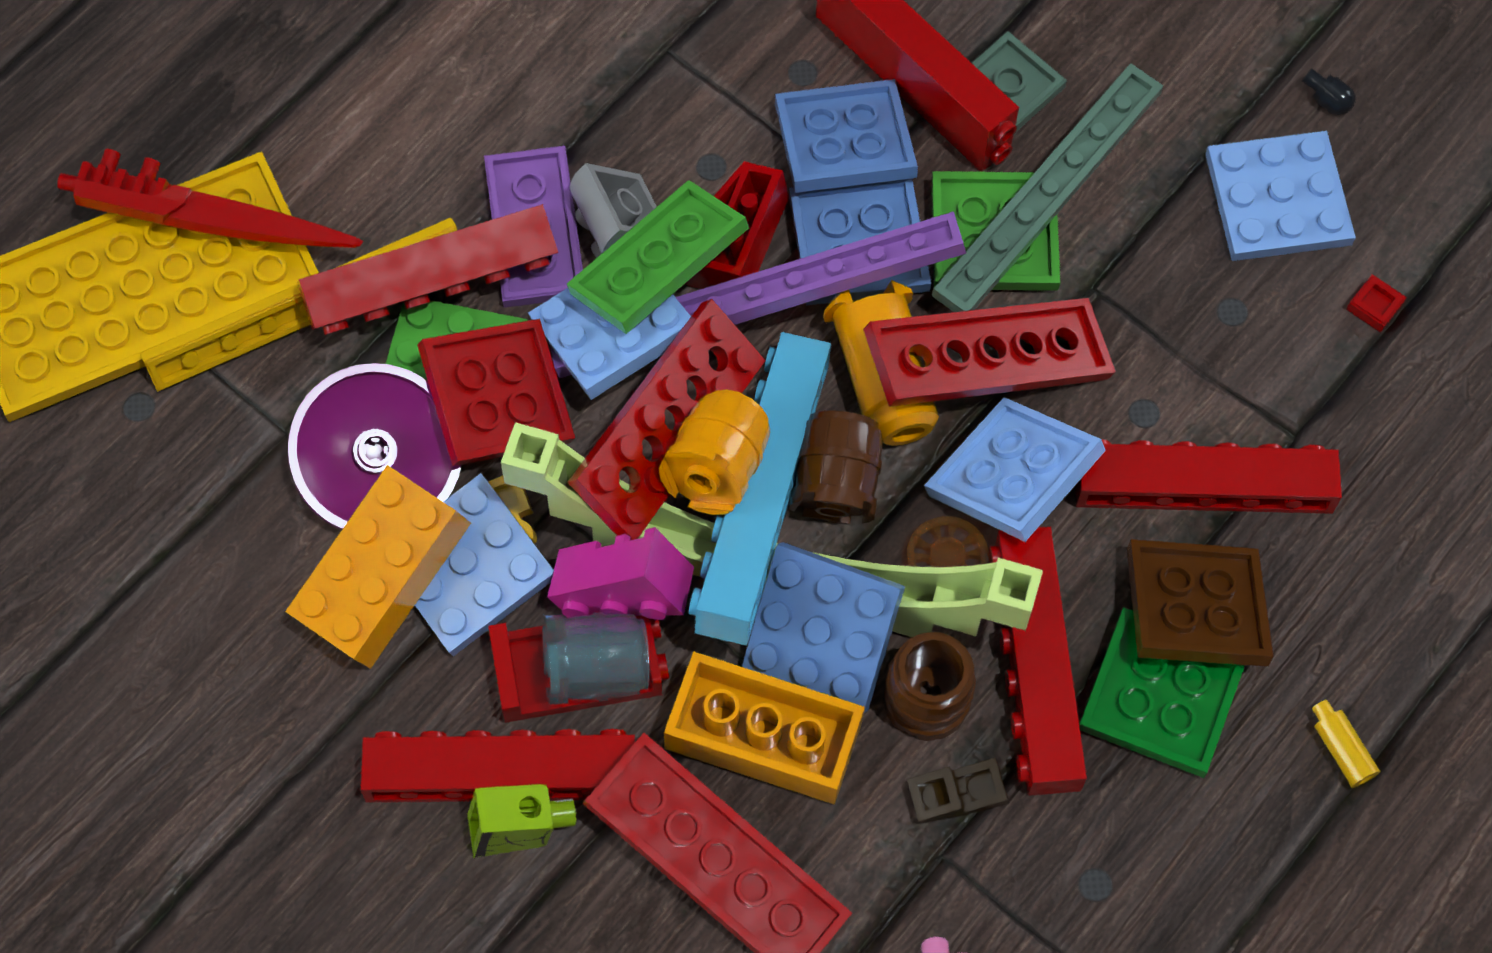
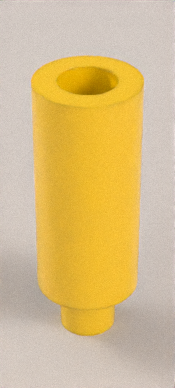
M1327 699L1312 707L1319 720L1314 727L1351 787H1358L1380 773L1379 768L1343 710L1335 712Z

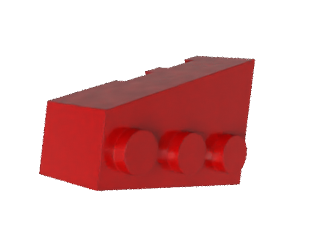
M744 161L718 190L714 197L745 216L749 229L684 285L704 289L759 272L789 199L783 170Z

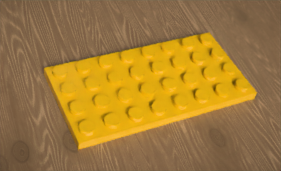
M262 151L178 184V186L191 188L193 191L251 204L292 216ZM106 213L1 255L0 405L8 422H12L143 368L145 364L141 358V352L297 285L298 279L318 274L319 272L306 245L226 237Z

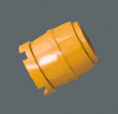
M726 389L716 390L699 400L690 415L684 419L677 433L678 437L675 443L669 447L659 467L660 480L674 498L680 493L691 500L688 504L689 508L711 515L728 514L733 511L736 504H740L749 487L748 481L756 473L763 459V453L770 436L769 421L763 408L752 398L740 392Z

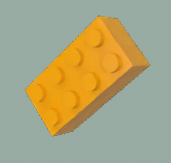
M387 465L285 612L352 659L371 669L464 535L471 522L455 509Z
M693 651L664 731V748L835 805L862 724L865 707Z

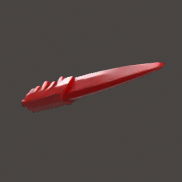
M113 149L104 150L98 167H94L90 162L83 161L78 176L61 173L57 182L58 189L74 192L73 196L78 206L169 227L172 226L226 237L293 245L356 248L360 247L364 242L349 234L294 216L193 191L191 188L183 186H172L164 178L159 177L155 181L161 163L152 158H144L138 176L129 175L127 170L120 168L116 172L121 154Z

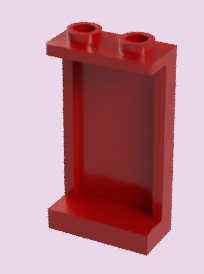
M595 616L589 617L586 620H572L514 631H507L506 623L488 626L505 723L662 696V680L669 679L665 653L657 654L654 639L661 638L659 620L644 616H627L623 620Z

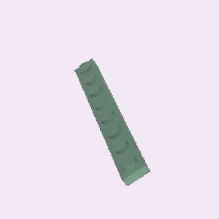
M1130 63L968 248L967 254H963L934 287L932 297L953 312L975 310L1160 96L1163 85Z

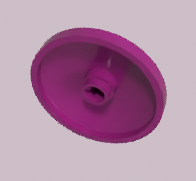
M389 364L355 365L333 373L322 380L308 393L300 404L294 416L288 437V464L298 493L317 516L341 531L387 465L442 502L451 494L461 469V465L452 466L428 381L410 370Z

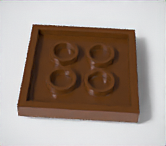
M1130 540L1127 556L1139 658L1269 667L1274 655L1259 549Z

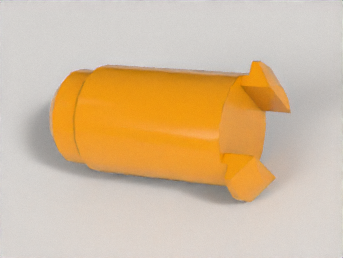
M893 280L890 281L883 294L868 296L853 302L849 290L838 293L824 310L823 318L825 322H834L861 414L878 422V429L882 432V443L897 446L912 443L927 436L935 427L939 416L935 401L892 407L888 405L863 329L870 321L912 317L908 307L913 297L912 289ZM909 352V357L915 365L926 367L922 357L914 352Z

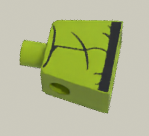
M544 784L475 788L467 814L473 858L543 847L547 845L553 828L576 825V811L573 799L550 801L547 785Z

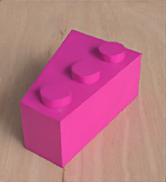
M656 527L645 529L644 537L630 540V536L623 534L616 536L613 545L601 547L602 543L593 541L559 549L547 597L562 610L564 616L575 620H586L588 616H605L614 620H623L627 616H644L654 620H662L666 618V615H684L694 566Z

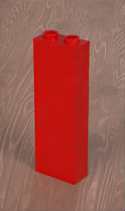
M817 0L816 17L883 80L895 79L899 95L979 171L983 172L993 163L999 165L1010 155L1013 149L1011 146L1013 135L1017 130L1016 121L1019 107L904 0Z

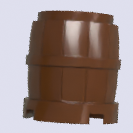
M819 411L813 413L810 420L806 423L804 439L797 463L796 486L791 490L790 510L794 512L798 506L803 507L802 516L839 524H850L851 516L863 515L862 524L875 520L877 499L874 496L878 476L881 474L882 432L878 429V422L867 416L845 411Z
M940 632L918 634L908 639L900 647L889 664L883 694L886 715L896 729L902 733L906 731L910 735L918 736L919 740L932 741L946 738L960 728L969 713L976 685L973 660L966 647L957 639ZM928 686L930 689H935L939 694L936 696L923 694L921 687Z

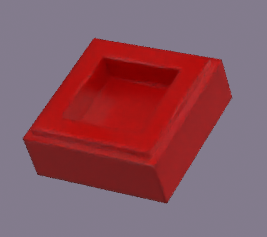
M1372 274L1350 301L1346 310L1381 333L1402 307L1407 297Z

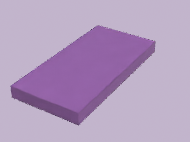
M565 146L484 156L492 219L543 204L558 253L548 256L550 265L526 272L524 264L508 269L510 277L500 280L503 307L544 303L567 289V283L583 270L573 197L570 191Z

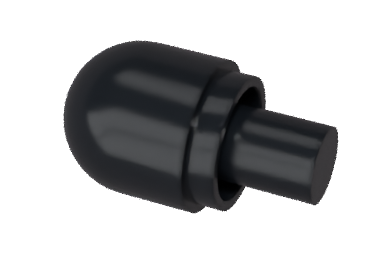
M1312 68L1302 80V82L1315 91L1313 98L1317 100L1316 103L1331 114L1344 115L1354 107L1356 97L1353 89L1337 76L1333 77L1330 74L1327 78H1324Z

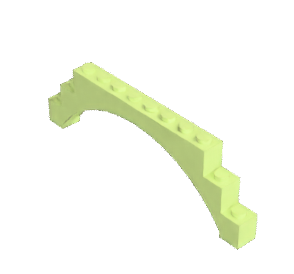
M515 422L501 460L504 483L547 495L550 516L592 527L593 541L602 543L601 547L613 545L616 534L567 483L585 458L559 440L558 434ZM620 480L621 488L628 492L630 485ZM665 502L645 528L656 527L694 566L693 575L700 577L706 551L714 553L716 542L711 541L714 522L695 516ZM644 529V531L642 532V534L639 536V538H643V537H644L645 529ZM815 553L904 585V593L892 631L910 637L932 632L934 625L976 636L981 618L1026 630L1043 570L998 558L997 562L973 566L911 567L850 560Z

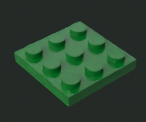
M1123 607L1080 721V731L1205 778L1245 665L1139 658L1134 614L1132 610Z

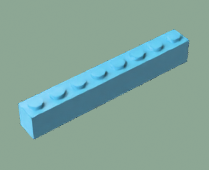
M782 332L777 348L769 347L764 372H769L767 381L759 380L754 399L763 408L768 417L770 427L769 440L763 453V459L756 473L748 481L749 487L740 504H736L733 511L725 514V517L717 516L711 538L712 542H716L714 553L707 551L705 553L700 577L705 578L702 589H694L689 607V614L696 616L695 634L746 646L748 644L790 501L791 490L796 481L797 463L804 439L806 423L810 420L811 415L816 412L827 375L831 343Z

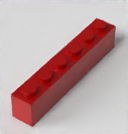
M541 204L298 279L297 284L312 330L322 327L324 335L349 328L347 319L363 315L365 322L390 315L388 307L404 302L406 309L429 303L428 294L444 289L446 297L470 290L468 281L484 277L486 284L509 278L508 269L524 264L525 270L528 272L550 265L548 256L558 253L544 206Z
M1101 439L1106 451L1075 485L1076 507L1333 514L1342 498L1339 450L1325 449L1321 445H1306L1300 449L1282 448L1278 444H1263L1253 448L1240 447L1236 443L1226 442L1213 447L1197 446L1195 443L1188 441L1177 442L1173 445H1154V443L1146 440L1134 441L1130 444H1111L1110 441Z
M1051 526L1038 527L1026 542L999 530L995 546H989V563L997 562L998 558L1043 570L1026 630L1005 625V628H1000L1001 652L1003 655L1009 654L1011 670L1005 671L1006 691L1008 697L1015 696L1017 712H1011V730L1013 738L1021 740L1022 755H1017L1016 758L1019 782H1026L1028 796L1080 792L1087 780Z
M564 729L556 731L555 735L537 736V733L531 730H515L510 732V736H492L490 732L483 730L468 731L465 733V736H447L446 733L441 731H425L420 733V737H402L398 732L382 731L376 733L375 737H363L361 792L366 803L472 801L475 788L544 784L547 785L550 801L565 799L586 800L635 743V735H626V731L620 729L602 730L600 735H582L578 730Z

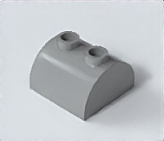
M585 163L576 172L570 183V191L579 207L575 211V217L582 227L590 230L595 240L591 245V249L596 257L600 256L657 207L641 175L638 173Z

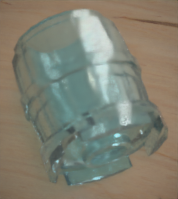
M593 612L590 615L566 618L562 614L543 616L546 625L543 626L542 631L544 675L550 678V687H546L549 704L568 703V699L608 701L610 698L638 695L640 690L648 689L649 650L646 625L643 618L636 619L634 614H604L603 612Z

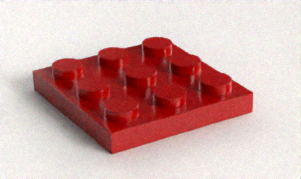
M540 319L425 338L417 344L452 466L503 457L515 422L558 434L559 440L565 444L571 443L576 438Z

